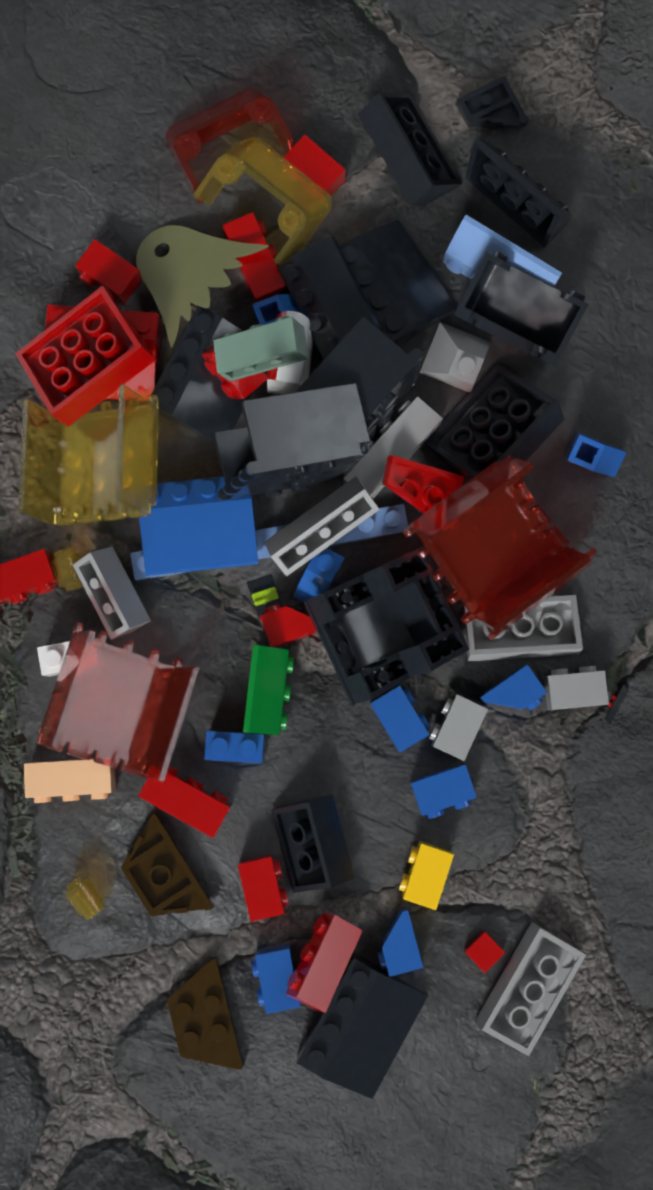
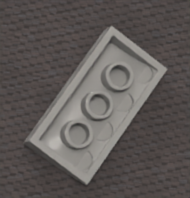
M576 595L464 602L466 642L470 649L467 651L468 662L579 655L583 649Z
M531 922L476 1018L475 1023L481 1030L529 1056L586 954L536 923Z

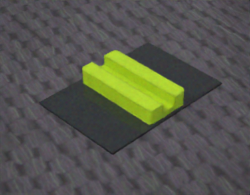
M272 574L247 582L259 619H261V615L265 614L264 609L270 606L280 604L282 608Z

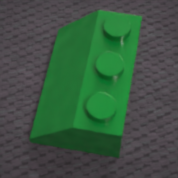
M253 645L243 732L280 735L281 730H286L288 713H283L284 701L289 702L291 685L286 684L287 673H293L294 657L289 656V650Z

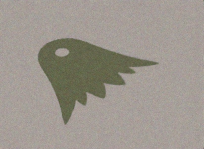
M176 225L159 228L151 232L143 240L137 251V269L140 270L141 278L151 292L161 313L171 348L177 337L180 316L184 317L187 321L191 319L190 303L203 308H209L210 292L208 287L221 288L231 285L230 279L223 269L242 267V264L236 258L259 252L269 247L268 245L230 241ZM162 243L168 244L170 248L168 254L164 257H157L155 255V248Z

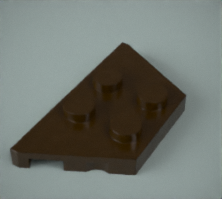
M157 813L153 814L120 867L151 917L169 913L179 914L187 913L188 911L211 910L214 908L213 902Z
M213 957L167 998L180 1057L241 1070L244 1068L232 1015L218 959Z

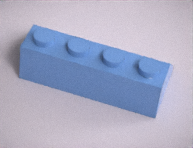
M465 215L445 252L443 263L446 264L450 271L455 274L461 273L469 278L470 282L486 252L493 254L494 250L508 256L509 260L507 263L512 265V267L553 288L562 272L468 215Z

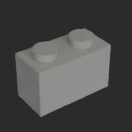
M596 666L579 667V673L568 674V668L551 670V676H544V686L547 692L545 694L547 710L609 705L605 670L596 671Z
M454 695L453 699L447 698L441 713L445 714L441 725L436 723L430 734L429 739L433 740L431 746L465 761L488 709L459 695Z

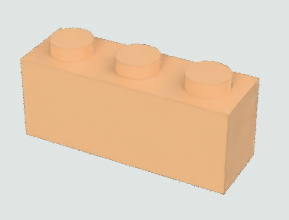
M115 757L24 763L25 798H34V803L52 802L51 797L62 796L63 801L80 800V795L91 794V800L107 799L108 793L116 792Z

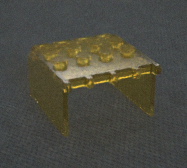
M120 385L119 409L112 410L110 402H103L101 404V412H87L69 427L51 416L48 410L29 399L24 400L19 512L50 525H55L57 522L59 526L78 524L79 522L103 521V518L105 521L126 519L128 515L130 518L150 516L151 506H156L159 406L157 395H150L148 400H146L127 386Z

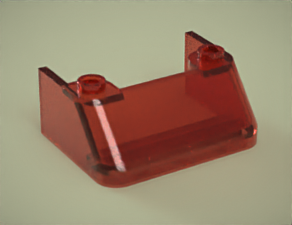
M255 88L245 89L171 125L167 129L165 138L168 148L197 204L203 201L199 185L187 162L199 156L203 144L253 121L257 124L270 123L286 154L293 147V138L271 98Z

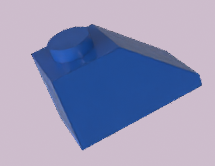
M328 548L314 556L308 564L293 597L304 602L329 590L345 558Z
M524 665L479 696L478 699L482 703L515 709H525L528 707L529 710H532L544 702L541 697L547 694V692L529 666Z
M407 906L400 908L381 942L383 951L377 952L381 969L387 968L389 977L423 968Z

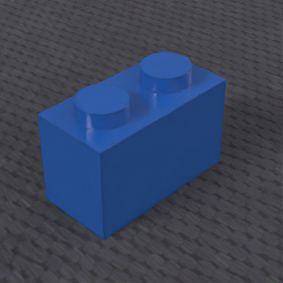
M400 686L370 703L398 752L404 751L427 737L429 733L426 729L430 727L423 713L421 712L417 715L412 707V704L416 702L407 688L402 690Z
M206 731L204 760L263 763L265 734Z
M465 764L410 781L420 814L422 816L428 815L429 819L445 814L444 809L455 806L456 810L472 804L471 799L477 798Z
M290 943L256 950L255 959L251 960L253 976L259 977L261 988H257L259 1006H265L266 1014L301 1007V1002L285 994L288 989V979L295 971Z

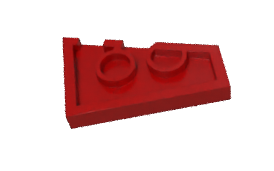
M394 455L388 456L382 484L445 530L453 531L464 476Z

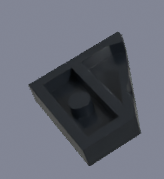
M505 76L456 100V106L467 127H525L529 121Z

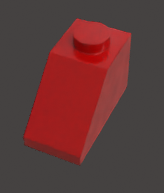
M280 604L270 606L264 609L265 614L260 616L270 645L273 648H278L317 633L310 616L287 606L282 608Z

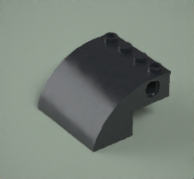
M423 547L304 601L351 706L371 700L411 677L431 672L470 650Z

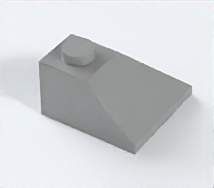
M440 322L420 373L470 393L491 342Z

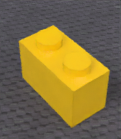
M422 841L418 842L417 847L412 846L408 857V863H411L408 874H403L399 885V890L403 891L402 898L436 910L454 854L451 851Z

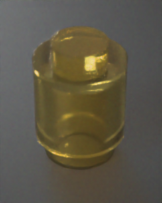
M67 548L53 553L54 560L52 561V566L59 588L65 587L66 591L81 588V580L73 567V564L80 560L79 554H75L74 548Z
M79 876L66 886L69 892L64 896L80 917L84 916L87 921L106 907L102 902L104 898L88 877L82 880Z

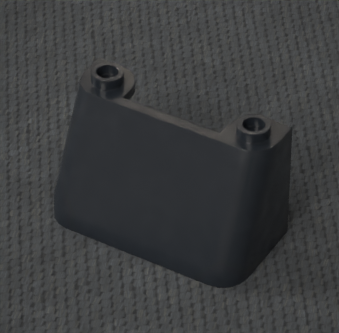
M494 250L493 254L486 252L455 316L555 367L589 305L584 302L586 296L570 289L569 293L561 292L512 267V265L507 263L509 260L508 256Z

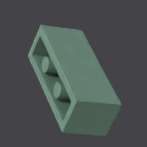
M280 317L273 323L253 325L249 330L239 333L230 332L225 334L223 338L213 340L217 373L229 381L308 360L304 326L293 317Z

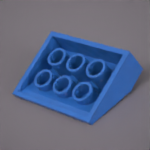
M224 477L138 485V512L146 576L259 564L253 496L226 501L219 500L217 492L225 486Z

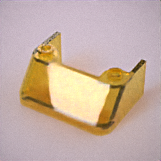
M250 137L216 160L193 194V197L211 205L225 184L229 185L237 182L244 172L285 204L278 217V225L281 231L290 238L274 259L275 263L282 265L305 247L330 212L332 198L327 191L264 141L257 137Z

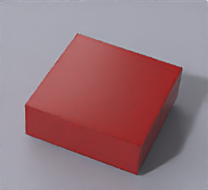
M485 931L481 932L464 949V952L484 973L505 954L501 947Z

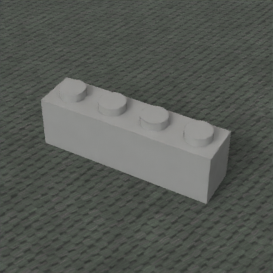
M418 396L413 402L408 400L398 411L400 416L394 423L391 420L387 422L381 429L380 434L382 436L376 443L371 441L367 444L370 448L369 453L358 463L353 464L343 472L345 475L343 484H346L356 476L372 499H374L385 487L382 481L388 456L394 455L409 460L440 426L443 418Z
M355 476L264 543L270 557L283 573L288 576L380 509Z

